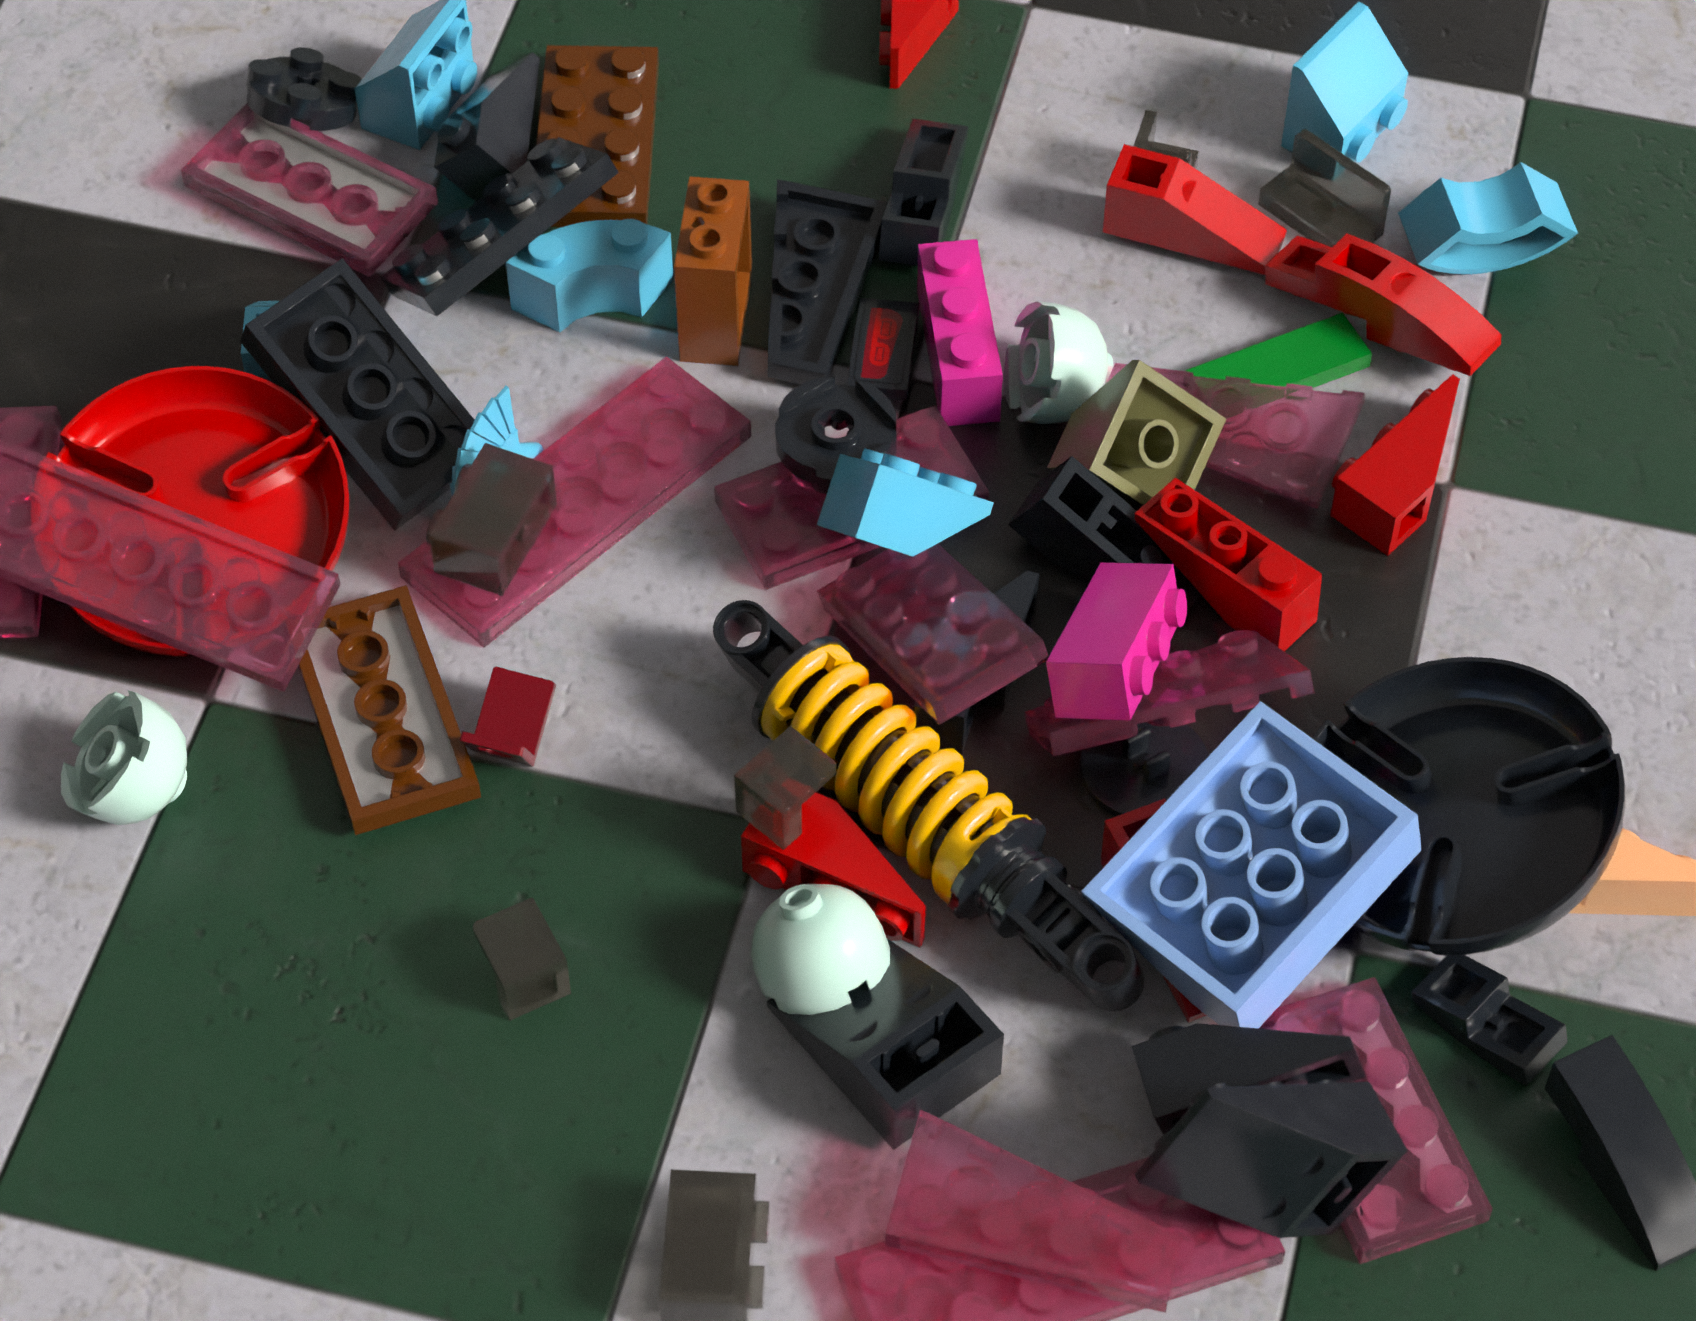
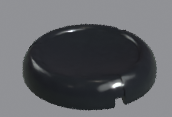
M1483 657L1446 658L1406 667L1382 677L1351 696L1343 703L1348 717L1337 727L1327 719L1312 738L1418 815L1421 851L1352 926L1361 933L1382 943L1412 952L1420 950L1432 952L1435 955L1451 956L1489 952L1526 940L1562 919L1584 899L1608 867L1617 848L1625 814V779L1620 754H1614L1612 750L1611 732L1598 712L1580 694L1562 681L1533 667L1512 661Z

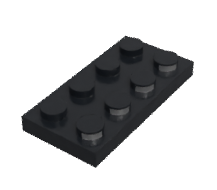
M560 137L543 141L529 152L527 156L529 161L515 172L503 174L488 183L482 192L484 196L467 209L456 210L446 216L437 227L439 231L422 245L415 244L400 252L392 261L393 267L380 278L392 296L437 317L619 173L607 153Z

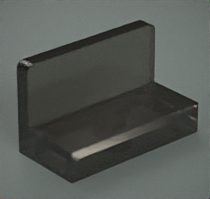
M1303 129L1295 135L1291 165L1260 189L1258 205L1305 238L1333 247L1346 233L1374 243L1384 233L1391 188L1388 184L1307 129Z

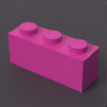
M977 239L918 244L917 294L940 427L999 422L1003 373Z
M1100 563L1046 661L1055 718L1131 721L1143 695H1149L1152 689L1153 675L1159 662L1165 661L1169 655L1170 640L1176 628L1182 627L1186 620V594L1183 589H1177L1173 564Z

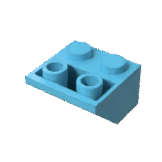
M439 0L413 14L355 88L361 129L421 150L434 131H439L440 125L448 118L451 108L462 94L466 95L470 92L477 77V64L473 61L471 45L473 28L472 23L468 20L466 0Z
M864 448L861 459L840 454L817 525L914 557L989 516L994 502L973 496L977 486L976 483L946 473H938L922 468L920 464L890 454H882Z

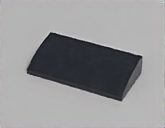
M343 258L245 325L240 340L241 344L274 384L296 396L316 414L320 420V432L325 438L331 435L342 457L345 471L394 531L450 489L452 466L456 464L458 448L462 447L466 431L471 429L475 419Z

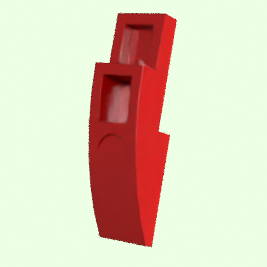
M1348 233L1333 247L1296 235L1265 265L1266 285L1334 308L1345 314L1365 319L1368 340L1438 364L1449 370L1471 376L1501 345V334L1474 307L1452 289L1406 259Z

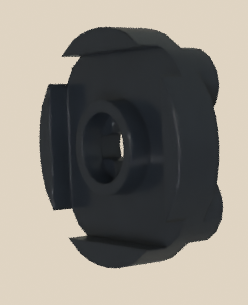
M299 47L290 51V57L257 59L249 63L246 101L253 112L277 125L291 128L292 118L311 120L310 130L312 131L334 130L345 127L354 121L358 108L355 88L362 78L355 73L323 62L324 55L315 49Z
M820 377L807 381L789 392L779 407V417L775 423L776 452L781 462L791 473L804 481L811 482L812 487L817 492L827 495L840 454L861 459L863 450L866 448L882 454L886 453L896 456L895 409L885 394L867 382L855 379V387L846 384L835 385V377ZM830 425L837 431L844 428L849 429L847 435L841 438L825 436V427Z

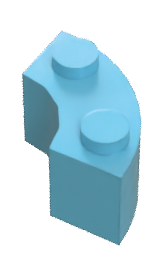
M1522 162L1501 175L1478 182L1458 183L1440 178L1398 212L1417 264L1427 269L1450 274H1481L1521 265L1553 251L1578 234L1557 182Z
M636 219L580 222L541 234L506 262L511 309L559 333L575 320L597 312H623L642 318L674 280L671 233L658 227L644 224Z

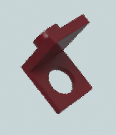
M494 667L475 733L462 731L459 741L474 752L534 767L556 684L551 680Z

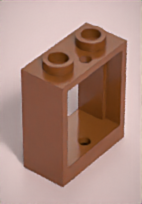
M689 176L674 264L680 362L739 366L752 282L749 181Z

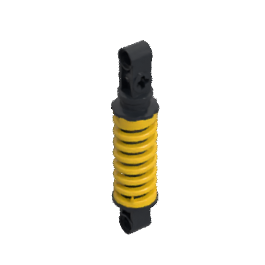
M749 600L732 602L718 613L713 624V635L717 644L733 669L759 692L752 710V724L762 736L772 739L779 746L788 747L791 758L801 767L811 769L815 781L826 790L835 791L838 802L848 811L859 813L863 826L873 834L882 835L885 846L895 855L907 858L911 871L921 879H931L934 892L948 904V909L958 919L968 918L969 920L985 914L990 918V926L1001 937L1010 938L1019 935L1025 944L1047 966L1055 972L1061 973L1096 1007L1102 1010H1124L1139 999L1144 988V974L1131 945L1103 919L1099 912L1077 890L1066 883V867L1056 858L1046 857L1041 852L1046 835V827L1037 818L1031 819L1025 814L1012 815V801L1003 793L996 792L986 796L988 791L987 778L978 770L963 772L964 759L960 753L954 748L939 750V734L929 726L916 727V715L908 706L902 704L892 706V692L882 683L869 684L868 670L852 659L848 647L837 637L823 636L803 645L761 605ZM752 632H761L758 639L751 645L737 647L739 641L745 635ZM840 763L838 769H834V765ZM1120 961L1125 964L1123 973L1116 980L1109 983H1100L1093 980L1095 971L1103 963Z

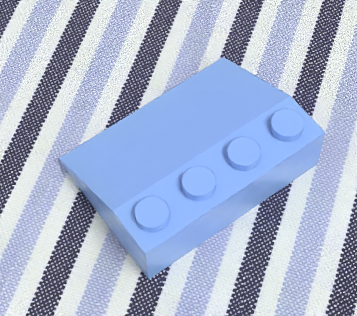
M1260 701L1091 880L1081 893L1177 990L1213 1021L1225 1026L1259 1028L1421 851L1418 815Z

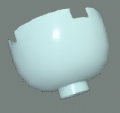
M1036 301L1027 304L1018 315L1014 327L1024 328L1019 345L1008 344L1005 356L1004 385L1008 406L1010 409H1017L1021 406L1022 414L1016 417L1021 422L1038 424L1067 422L1071 414L1112 378L1113 359L1107 353L1104 338L1095 322L1077 309L1065 305Z
M129 690V696L127 697L118 692L108 694L90 710L77 728L71 741L81 747L75 766L64 762L61 771V795L68 807L89 817L116 825L136 824L154 816L168 803L178 798L187 781L186 738L172 715L156 702Z
M801 884L785 891L762 913L753 932L751 958L755 976L767 1001L769 997L775 999L778 1009L788 1014L814 1015L836 1010L851 1003L848 991L857 988L865 980L869 990L877 985L890 965V946L875 913L866 901L856 893L838 885Z

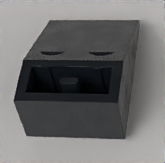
M887 938L890 946V965L881 981L871 990H869L865 980L857 988L848 991L851 1003L836 1010L814 1015L788 1014L778 1009L773 998L767 1001V1007L888 1145L895 1150L1001 1075L1004 1033L958 984Z
M1328 1079L1314 1084L1284 1085L1282 1082H1270L1262 1086L1241 1087L1216 1084L1203 1089L1193 1097L1190 1102V1109L1171 1131L1157 1140L1154 1145V1151L1134 1175L1139 1184L1277 1238L1330 1235L1335 1232L1408 1150L1369 1081L1337 1083L1335 1080Z

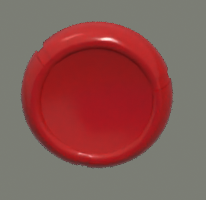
M214 366L168 368L130 379L108 390L83 408L60 433L61 439L65 444L58 456L48 452L37 477L32 504L33 535L39 558L55 590L84 622L99 633L131 648L161 655L218 654L254 643L283 627L285 621L296 617L313 601L330 578L340 558L349 521L350 500L344 463L332 436L330 435L325 438L320 432V420L316 414L296 396L271 381L230 368Z

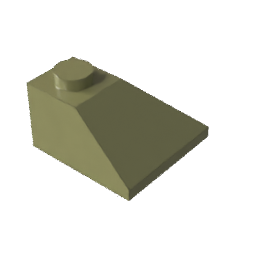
M1131 360L1071 414L1047 468L1052 471L1069 457L1073 456L1138 511L1175 477L1195 490L1226 418L1141 360Z

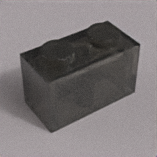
M485 443L472 464H465L460 470L456 479L454 494L445 509H438L429 522L426 542L431 546L435 573L503 596L557 505L553 465Z
M671 1169L659 1295L661 1321H749L750 1309L763 1310L765 1266L753 1265L755 1243L768 1244L770 1201L757 1200L756 1173Z

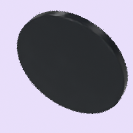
M1136 710L1131 721L1104 720L1093 729L1082 748L1080 773L1083 784L1091 798L1110 814L1119 816L1164 798L1167 801L1208 757V752L1198 734L1181 720L1162 712Z

